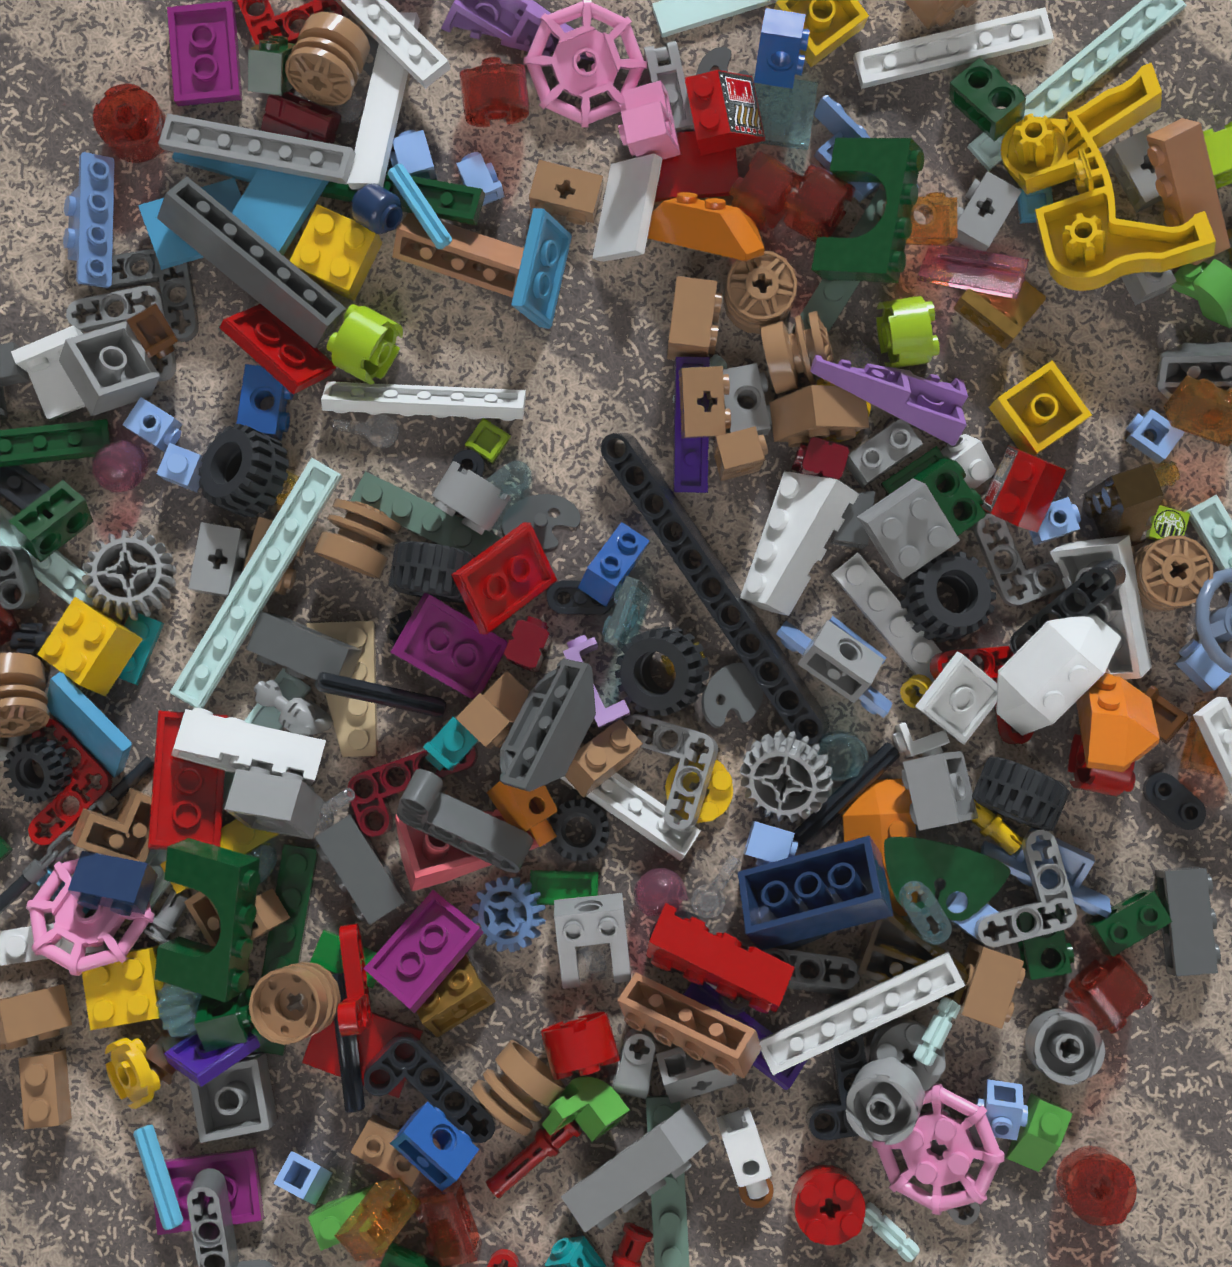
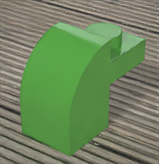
M1216 259L1210 264L1202 262L1196 266L1190 263L1181 266L1174 274L1177 282L1171 287L1180 293L1198 300L1202 315L1207 319L1230 329L1232 327V269Z
M578 1077L571 1080L559 1096V1099L550 1105L548 1109L551 1113L542 1125L549 1135H552L576 1120L591 1142L616 1127L630 1110L617 1092L604 1081L593 1077Z

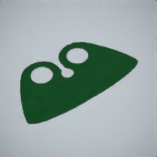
M902 836L890 837L884 841L886 869L897 902L908 910L917 911L926 908L934 899L936 892L934 887L935 880L942 878L945 880L946 886L940 891L938 907L946 918L953 921H963L977 913L1003 886L1011 872L1009 867L999 860L966 848L942 842ZM913 881L923 883L926 888L925 898L918 903L908 901L904 894L906 886ZM956 891L964 893L968 898L966 909L960 913L951 912L946 905L948 896Z

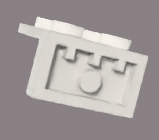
M74 325L11 351L15 363L28 372L44 414L49 420L57 419L85 407V404L59 362L65 340L83 334Z

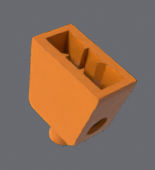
M499 781L487 792L505 821L525 832L530 831L539 847L557 837L547 820L557 812V807L545 785L528 792L504 785Z

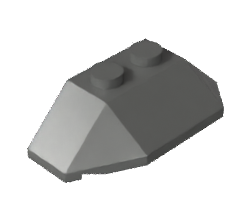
M1232 342L1183 343L1160 354L1156 382L1157 389L1182 415H1232Z
M563 658L557 664L556 669L546 674L531 689L500 749V767L502 772L500 782L504 785L530 792L566 775L596 715L592 666L588 663Z

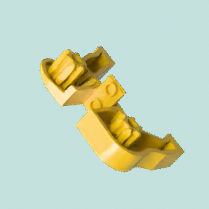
M1152 63L1141 66L1138 72L1125 83L1105 90L1080 108L1067 112V120L1048 118L1045 115L1043 117H1034L1033 114H1028L1024 116L1023 120L1014 124L1002 140L1001 158L1003 165L1026 194L1071 179L1075 180L1079 195L1035 209L1036 224L1048 271L1051 277L1065 288L1076 291L1094 290L1124 275L1140 272L1161 273L1214 255L1216 240L1205 211L1194 214L1188 222L1176 227L1116 219L1112 182L1099 148L1161 108L1162 90Z

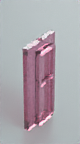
M931 242L925 258L922 260L917 281L964 290L970 287L975 292L1017 299L1025 281L1029 259Z

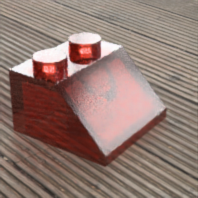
M460 1177L443 1191L435 1185L421 1190L416 1198L417 1202L414 1203V1209L419 1223L425 1222L429 1236H426V1244L431 1257L436 1256L440 1266L468 1264L477 1261L482 1240Z

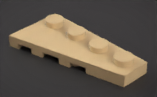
M374 621L306 623L309 628L361 649L362 652L352 678L376 683ZM325 693L342 757L378 756L377 704Z

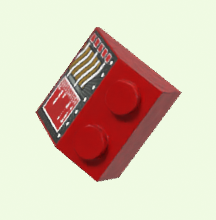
M714 70L684 78L701 156L765 141L752 76Z
M1008 445L985 495L984 504L981 507L988 513L1013 525L1038 533L1066 469Z

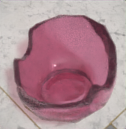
M127 440L105 444L92 459V473L98 484L105 490H110L113 493H122L134 489L142 482L148 472V459L140 447Z
M666 868L651 869L639 878L634 887L635 904L647 916H660L665 903L677 908L675 912L677 913L683 900L688 901L689 899L687 889L681 877L676 872Z

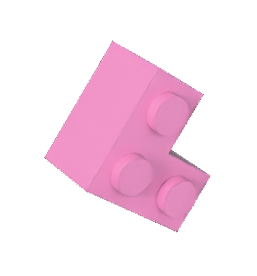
M659 80L622 91L625 104L620 105L623 124L619 125L618 128L623 145H628L631 156L641 157L654 153L662 157L663 160L681 155L668 91L662 81Z

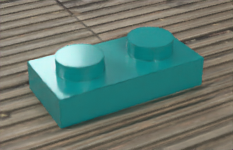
M138 613L136 621L132 620L129 615L124 626L143 640L118 677L135 685L140 683L164 626L163 622L148 616L146 617Z

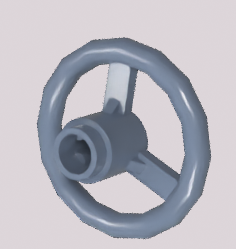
M1232 568L1214 572L1213 579H1208L1204 582L1195 602V624L1200 643L1209 658L1225 672L1232 673V659L1218 645V643L1232 641V589L1226 607L1210 610V602L1214 592L1222 584L1232 582Z

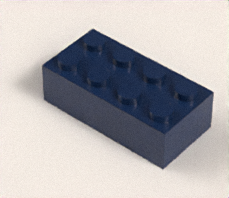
M870 835L738 872L745 932L760 950L893 916L882 854Z

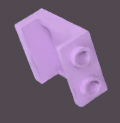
M582 635L568 642L567 646L569 649L563 651L566 659L583 662L581 657L598 649L595 637L587 640L586 635ZM594 686L596 709L594 719L599 730L630 715L625 700L605 708Z

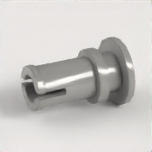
M171 889L157 916H154L151 926L144 929V934L161 944L170 941L168 936L170 933H175L177 929L175 924L186 908L184 901L189 898L183 897V894H177L175 890Z

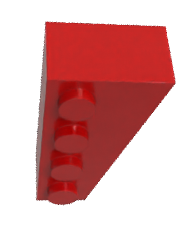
M665 903L648 943L646 956L652 959L651 964L666 971H670L672 967L684 972L683 977L692 983L703 985V982H707L716 986V992L727 998L736 999V996L746 999L750 1001L749 1006L759 1012L768 1014L769 1010L773 1012L778 1010L794 971V966L756 947H749L746 951L741 948L742 943L736 937L726 932H717L714 935L709 932L705 922L693 916L690 919H682L675 916L677 908Z

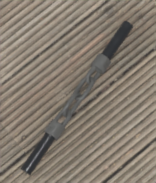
M146 756L113 789L107 790L88 810L94 811L98 807L103 812L102 815H109L121 803L120 800L128 793L129 788L137 785L154 768V762L150 757ZM75 827L71 831L62 833L52 842L47 849V854L40 861L34 859L22 871L23 874L0 895V914L30 885H35L48 873L46 868L54 860L63 858L75 847L70 841ZM67 837V841L71 843L58 854V851L54 848Z

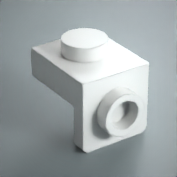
M967 434L961 435L955 446L947 444L941 450L945 459L955 460L962 466L966 473L964 480L970 489L977 488L996 473V469L982 442Z
M905 722L896 725L897 733L892 734L899 753L904 752L906 758L922 753L923 757L943 753L941 746L950 743L945 730L913 741Z

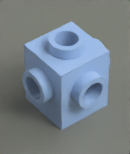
M987 1079L983 1099L977 1098L976 1105H983L987 1109L986 1116L996 1138L1017 1140L1020 1126L1026 1127L1028 1106L1023 1105L1022 1084Z

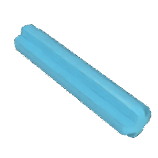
M396 164L393 168L389 169L388 176L436 248L444 249L452 242V237L404 165Z
M146 1125L136 1129L133 1135L162 1226L165 1230H169L183 1223V1217L154 1126Z

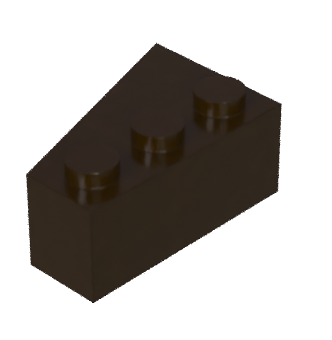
M1149 462L1112 475L1084 493L1086 499L1083 500V507L1088 518L1094 519L1101 538L1129 535L1132 547L1146 541L1143 532L1151 528L1152 524L1148 519L1156 515L1164 494L1152 463Z
M893 911V916L868 923L854 962L858 966L857 974L883 983L947 952ZM953 956L951 958L965 986L934 1000L935 1002L940 1003L941 999L945 997L958 1004L960 1003L969 976L964 965Z

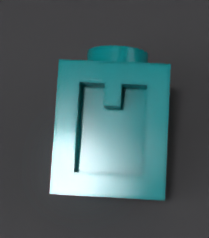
M452 717L440 732L423 746L429 752L425 758L439 771L444 767L452 771L479 740L455 717Z
M585 1236L558 1240L553 1245L551 1254L545 1263V1267H606Z

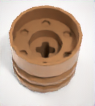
M330 12L312 14L305 21L298 35L297 43L293 46L292 52L286 61L285 73L288 81L298 93L315 103L327 106L344 104L351 98L359 74L362 73L370 52L368 38L359 26L346 17Z
M764 251V255L748 261L737 260L734 262L727 276L723 302L727 317L732 323L747 333L761 334V325L779 320L785 322L792 309L797 291V278L793 267L784 257L772 251ZM756 284H762L763 289H766V292L760 293V290L756 287Z
M817 311L809 313L810 329L805 330L801 315L795 316L794 333L789 334L783 320L761 325L763 348L776 394L799 389V373L805 372L811 385H817L816 375L811 373V366L815 355H820L823 360L832 363L834 361L827 328L821 322Z
M335 499L332 507L345 514V517L329 514L327 520L340 528L338 534L321 532L313 552L333 563L366 576L380 579L388 558L376 550L377 545L394 547L395 541L382 533L386 531L399 534L402 526L389 518L386 513L358 501Z
M1183 535L1167 536L1139 549L1133 555L1141 606L1153 612H1170L1195 603L1204 582L1208 579H1213V562L1207 550L1196 540ZM1173 567H1175L1178 571L1174 575V578H1172L1170 575V572L1173 570Z
M0 653V738L17 737L33 733L43 728L49 721L48 697L44 693L46 687L44 665L40 659L32 655Z
M306 961L270 971L258 980L251 992L249 1002L251 1021L259 1034L271 1042L283 1045L300 1042L309 1036L321 1032L333 1022L341 1000L338 983L331 972L320 964ZM300 994L304 996V999L301 1002L302 1005L299 1002L302 999V996Z
M510 1040L495 1059L504 1073L501 1075L487 1068L483 1073L487 1082L478 1079L471 1089L484 1108L497 1121L515 1132L527 1136L533 1129L530 1120L539 1122L542 1118V1114L534 1104V1101L536 1100L550 1107L562 1094L566 1086L561 1079L553 1080L550 1068L532 1052L518 1042Z

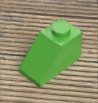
M1030 1093L1026 1104L1028 1106L1026 1127L1020 1126L1017 1140H1012L1005 1158L1039 1172L1060 1147L1073 1113L1059 1104Z
M378 1181L316 1207L308 1219L319 1248L322 1251L357 1236L391 1216L392 1213L381 1184Z

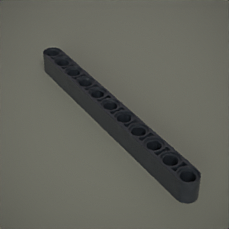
M628 433L607 435L601 443V454L790 731H795L796 739L801 741L803 737L808 735L809 741L807 744L816 743L829 729V719L750 603L740 598L741 590L638 440ZM619 439L625 444V453L622 457H619L615 452V444ZM637 467H640L644 472V480L641 484H637L633 478L634 470ZM656 494L663 500V508L660 512L656 511L652 506V499ZM674 522L679 523L683 530L679 540L675 539L671 533V526ZM693 549L698 551L702 557L699 567L694 566L690 561V553ZM712 577L716 578L721 584V591L718 595L713 594L709 589V580ZM729 606H735L739 610L740 620L738 623L729 619L727 612ZM748 634H754L758 637L760 641L758 650H753L748 646L746 639ZM767 662L775 663L778 666V678H772L767 674ZM786 690H791L797 694L799 698L798 706H792L786 702ZM805 719H812L817 723V734H811L806 731L804 727Z

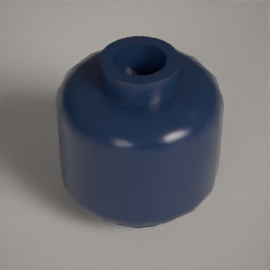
M373 183L364 186L355 193L352 199V216L354 220L378 235L396 229L402 220L403 211L399 197L378 184Z

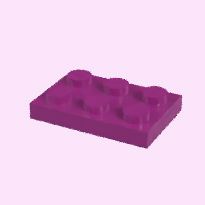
M223 1L167 7L173 92L176 105L179 107L243 100L236 14L233 2Z
M424 593L390 653L474 700L484 690L502 658L508 642L493 632L480 634L473 620L430 594Z
M432 890L363 969L415 1013L484 932L457 908Z
M256 1147L164 1160L183 1217V1223L173 1229L165 1230L154 1201L157 1235L192 1231L187 1207V1196L196 1175L201 1170L207 1168L218 1170L224 1175L233 1225L262 1221L264 1218ZM207 1222L212 1226H217L215 1223Z

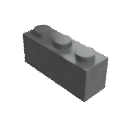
M260 611L246 650L258 654L256 660L264 664L276 666V663L286 667L285 672L289 675L304 679L306 675L315 679V686L320 672L352 678L362 652L361 649L277 613Z
M355 814L348 815L315 836L318 845L315 846L317 853L324 863L330 861L337 872L333 875L334 880L342 892L348 891L355 902L351 906L360 921L366 920L371 925L408 901L369 836L360 829Z
M1187 867L1155 870L1158 898L1172 920L1170 924L1162 928L1166 973L1176 977L1218 973L1217 964L1221 962V953L1218 944L1214 940L1213 929L1217 927V917L1210 904L1213 882L1210 874H1207V869Z

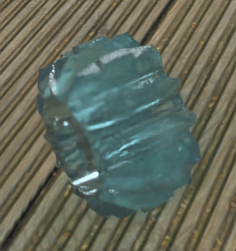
M164 984L163 988L158 990L157 996L159 1001L156 1002L160 1013L158 1017L163 1021V1029L168 1030L171 1037L178 1036L182 1038L197 1035L194 1022L201 994L170 984Z

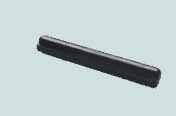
M320 672L316 681V688L320 692L429 716L442 717L446 708V702L442 698L327 672Z
M885 743L822 804L818 812H813L794 830L795 838L802 845L808 846L900 757L899 751L891 743Z
M344 972L332 975L338 983L341 997L340 1002L347 998ZM336 1015L334 1024L344 1107L347 1113L359 1112L365 1108L357 1035L342 1037Z

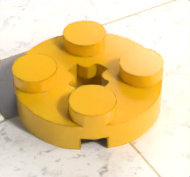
M698 755L696 763L689 760L688 766L697 767L702 771L705 765L698 763L700 755ZM718 760L715 761L707 788L709 792L707 796L705 795L696 823L713 821L722 815L731 803L733 796L732 777L725 766ZM679 762L673 766L666 779L665 791L667 801ZM691 772L685 775L683 787L686 791L692 792L693 790L689 788L692 782H699L700 779L697 773ZM679 793L678 799L684 800V804L681 810H675L674 813L688 820L689 814L684 811L686 801L694 803L695 798H689Z
M121 1038L107 1045L105 1054L111 1052V1061L105 1064L106 1071L112 1087L119 1098L122 1100L128 1097L133 1102L128 1105L131 1109H137L151 1102L154 1092L160 1089L161 1084L158 1075L150 1069L145 1058L146 1048L143 1042L138 1038L132 1041L128 1038Z

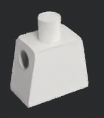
M749 1107L717 1117L718 1126L738 1187L746 1186L750 1199L764 1197L769 1193L766 1179L770 1178L772 1174Z

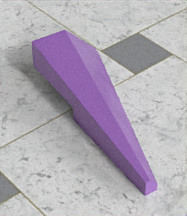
M455 0L441 29L451 32L454 26L470 30V37L480 39L482 34L501 38V45L529 52L541 23L540 17L544 13L547 15L551 13L533 0ZM566 23L560 25L565 33L574 30ZM550 34L542 53L544 56H550L558 44L559 39L553 34ZM585 54L580 55V60L582 58L594 61L593 57L587 58Z
M815 355L813 359L811 373L952 446H955L967 425L962 409L968 397L964 380L955 378L951 383L940 382L939 376L930 374L925 379L913 375L910 370L867 364L864 369L851 367L849 360L841 359L838 364L823 360L820 355Z

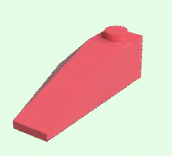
M498 809L494 812L483 811L506 822ZM397 814L395 815L401 858L411 891L445 883L492 865L405 824L397 817ZM527 831V833L533 838V844L530 850L538 848L539 845L532 836L531 832Z

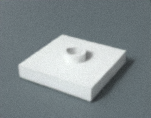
M957 651L915 707L957 741L965 745L997 703V683L967 657Z

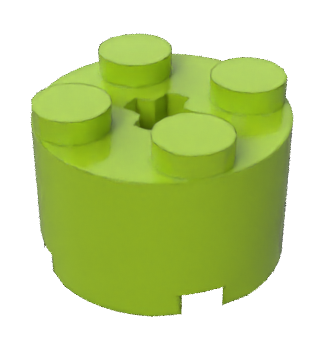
M914 296L878 303L877 309H883V316L876 317V327L881 354L888 352L890 362L884 363L886 367L902 368L930 363L932 356L939 355L938 337L932 333L931 322L935 321V309L932 301L925 302L922 296Z
M352 304L344 315V322L338 333H333L328 340L327 350L332 353V363L345 372L372 385L375 383L372 380L374 377L382 379L386 375L399 353L400 347L396 346L395 343L397 336L403 338V328L397 322L366 306L359 307Z

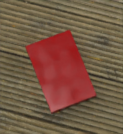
M695 131L676 132L681 155L662 160L654 202L677 198V194L681 192L695 193L697 198L739 195L736 148L701 156Z
M262 304L223 319L219 327L293 395L331 376L336 369V366L325 355L306 342Z
M523 522L451 574L480 634L490 633L557 581L530 522Z
M372 1012L371 1025L361 1034H357L363 1086L365 1067L395 1035L408 1032L420 1040L423 1030ZM333 1020L331 1025L311 1036L302 1063L341 1077ZM407 1043L400 1044L395 1049L396 1055L404 1059L412 1056L415 1051L413 1046ZM378 1069L371 1073L370 1078L376 1084H383L388 1081L390 1075L385 1070ZM404 1077L388 1095L399 1098L406 1078Z

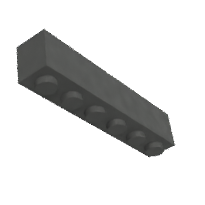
M188 176L166 192L157 216L158 220L314 348L333 332L346 309L345 306Z

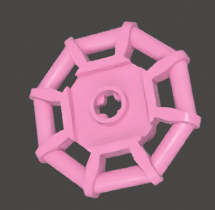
M583 0L549 15L544 13L540 17L541 23L528 55L523 59V65L527 66L541 102L539 106L543 110L547 108L573 120L584 128H588V124L621 112L620 105L625 104L622 91L636 88L643 70L647 69V61L643 60L631 27V19L628 16L624 18L590 0ZM581 17L582 26L565 33L560 27L564 23ZM591 18L613 27V30L610 34L595 30L594 27L590 26ZM550 34L559 39L552 57L542 55ZM619 36L622 38L629 59H620L614 40ZM581 54H585L587 58L593 57L595 63L591 65L590 72H586L584 68H578L577 63L580 62ZM551 66L558 85L551 91L542 67ZM619 69L629 70L621 91L617 90L613 83ZM562 91L567 92L573 97L580 98V109L558 99ZM607 92L612 101L590 109V98Z
M79 858L64 863L59 861L54 864L55 869L33 900H29L26 909L30 912L34 941L32 950L35 955L45 956L69 970L70 975L80 976L84 971L104 965L126 961L128 959L127 954L148 923L154 921L155 916L151 912L149 900L145 914L132 912L130 916H124L112 912L110 907L99 905L93 916L84 918L85 913L82 911L84 907L77 904L78 900L68 891L73 877L72 874H74ZM64 881L66 884L59 892L53 902L49 901L58 889V887L60 886V884ZM52 913L55 917L54 928L47 932L45 914ZM125 919L132 920L133 922L121 940L117 942L113 936ZM61 938H64L73 943L74 946L71 954L55 946V944ZM106 943L109 950L85 956L87 947H100Z
M936 1083L925 1091L923 1105L932 1102L933 1111L919 1114L912 1133L905 1140L893 1145H884L885 1142L873 1140L872 1146L878 1151L890 1182L889 1188L892 1192L897 1191L932 1210V1214L941 1215L942 1211L975 1202L982 1204L986 1201V1193L999 1164L1004 1162V1152L1000 1150L986 1116L987 1109L983 1105L978 1106L943 1088L942 1084ZM944 1104L966 1115V1118L964 1120L951 1118L948 1116L949 1113L943 1110ZM974 1124L983 1147L975 1146L968 1129ZM932 1140H937L939 1145L945 1144L947 1149L942 1153L943 1156H938L930 1150ZM892 1149H901L908 1167L902 1173ZM974 1158L984 1161L977 1179L968 1173ZM914 1175L921 1183L933 1185L932 1194L910 1183L909 1180ZM960 1181L966 1189L944 1195V1185Z

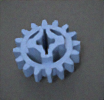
M507 876L497 878V882L493 880L485 883L487 890L478 891L476 894L481 902L472 904V908L479 911L478 916L472 918V921L480 923L483 934L488 936L485 945L490 946L497 942L496 947L499 952L507 950V948L510 952L520 950V946L522 948L530 946L532 944L531 938L534 939L541 935L536 926L546 922L545 919L539 917V912L546 909L545 905H537L536 900L541 896L540 892L531 894L529 891L532 883L527 882L520 886L521 881L518 876L512 877L510 880ZM502 891L512 893L511 896L507 897L498 895ZM508 931L519 933L517 936L505 935Z

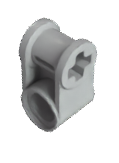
M630 1029L626 1033L612 1088L617 1093L646 1099L655 1054L654 1039L649 1031L642 1029V1031ZM638 1039H643L644 1045L648 1048H642L640 1053H635L634 1046L630 1044H636Z

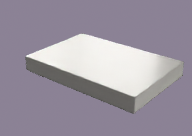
M653 153L611 164L593 259L604 262L643 255L645 253L662 157Z

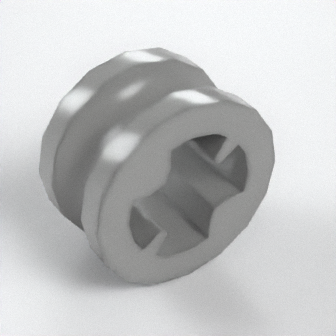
M977 1202L968 1204L971 1207V1211L969 1214L964 1211L965 1216H959L956 1208L947 1210V1213L954 1222L960 1225H969L978 1218L980 1207Z

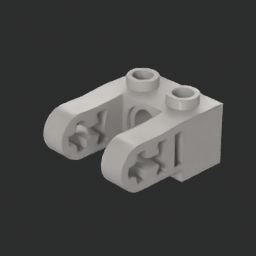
M615 893L554 900V921L563 989L580 987L577 947L610 943L614 983L630 982L631 970L623 894Z

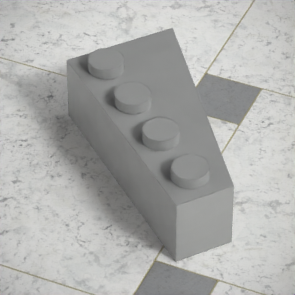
M687 1103L666 1121H662L638 1141L633 1142L613 1159H610L574 1185L561 1198L584 1232H587L595 1225L602 1230L617 1218L614 1212L621 1208L624 1213L628 1212L642 1201L639 1195L644 1191L651 1196L667 1183L664 1178L671 1173L674 1178H677L692 1166L689 1159L710 1142L712 1137Z

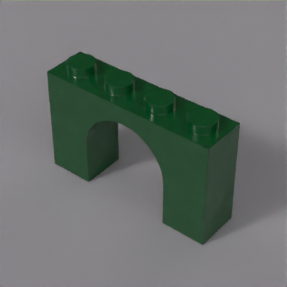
M835 138L829 171L842 182H874L883 184L886 191V207L877 225L864 235L854 238L817 237L811 270L823 279L899 283L900 273L904 271L906 266V255L904 252L906 240L912 233V221L910 219L912 207L918 200V174L924 166L923 149L912 138Z
M191 838L167 846L164 880L198 890L207 896L218 912L221 930L215 947L180 936L158 946L155 980L222 1002H227L246 991L249 983V955L253 948V941L251 939L252 927L257 913L255 906L256 891L260 883L259 858Z

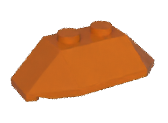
M681 192L677 194V198L663 201L652 211L648 239L743 261L764 255L765 248L756 223L740 208L726 205V201L723 199L709 198L700 200L697 199V194Z
M1104 673L1076 701L1086 768L1124 772L1130 767L1132 762L1142 758L1158 745L1160 737L1151 698L1123 678Z
M902 779L875 780L842 815L843 841L847 842L870 835L882 854L892 910L899 916L916 915V910H908L897 902L888 878L884 856L885 839L899 836L916 838V825L910 815V804H912L910 791L905 788ZM919 881L910 882L905 888V897L912 903H917Z

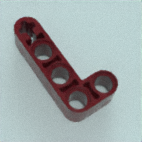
M474 746L470 750V754L466 756L467 762L463 764L460 761L452 771L446 770L444 767L441 771L437 770L434 774L441 779L471 768L477 762L478 749ZM427 750L364 771L351 778L347 787L348 795L359 827L363 833L374 837L384 835L390 831L394 821L387 798L405 791L414 772L417 769H422V761L429 753ZM397 767L403 769L406 774L405 782L399 787L392 785L389 779L391 771ZM363 779H368L373 784V793L368 798L361 797L357 790L358 784ZM374 811L380 812L385 821L384 826L378 831L373 830L368 823L369 816Z

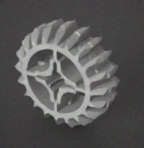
M123 530L121 538L116 540L115 536L109 533L108 539L110 543L105 545L103 542L97 541L96 545L100 551L98 553L88 551L87 555L92 562L83 563L82 568L88 573L82 576L83 584L88 586L85 589V593L88 598H93L92 604L95 608L103 607L102 611L107 616H110L115 611L117 619L123 620L126 613L129 612L131 619L136 621L138 612L143 611L146 617H150L151 611L149 607L154 605L155 608L161 609L163 606L159 598L170 599V591L166 588L176 586L175 579L171 577L177 573L175 566L171 565L173 557L171 553H165L166 547L163 543L155 544L156 540L151 534L143 540V535L140 531L137 530L133 537L130 538L128 532ZM133 554L145 555L153 560L156 565L138 563L134 560ZM120 557L117 564L108 567L112 561ZM129 564L135 573L132 574L133 577L129 579L130 586L124 578V576L127 577L126 573L130 572ZM152 583L147 590L139 594V590L143 585ZM111 585L113 588H123L126 597L114 596L107 592L103 586Z
M781 730L776 732L774 738L769 734L764 735L761 742L755 741L750 748L751 751H747L743 757L745 763L740 768V774L744 775L741 779V786L748 788L745 792V798H755L754 809L761 806L764 807L765 817L773 812L777 814L778 822L787 815L793 823L799 815L806 819L810 816L811 811L818 812L822 803L827 801L830 795L829 790L833 786V780L829 778L833 770L832 767L825 765L828 761V755L817 754L820 749L819 744L812 747L807 745L809 741L808 735L803 737L801 741L796 740L795 731L790 732L787 738H785ZM783 756L780 762L762 763L768 758ZM785 768H786V775L789 776L788 780H790L787 786H786L787 778L784 777V774H785V773H783V771L785 770ZM803 789L809 790L803 795L789 796L793 791L802 792Z

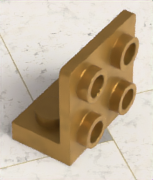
M994 258L972 286L964 292L953 309L1003 349H1006L1043 304L1046 296L999 259Z
M466 953L416 1012L422 1024L438 1038L495 1003L496 1000L490 989L479 979Z

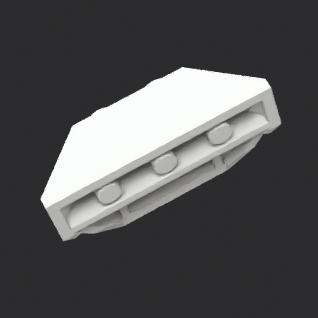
M1095 613L1081 617L1047 621L998 670L997 715L1021 735L1054 724L1105 673L1121 639L1120 635Z

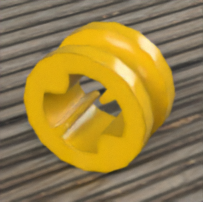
M913 675L903 683L900 689L902 700L909 707L917 709L915 707L933 682L925 675ZM914 686L920 687L919 693L922 694L921 697L916 696Z

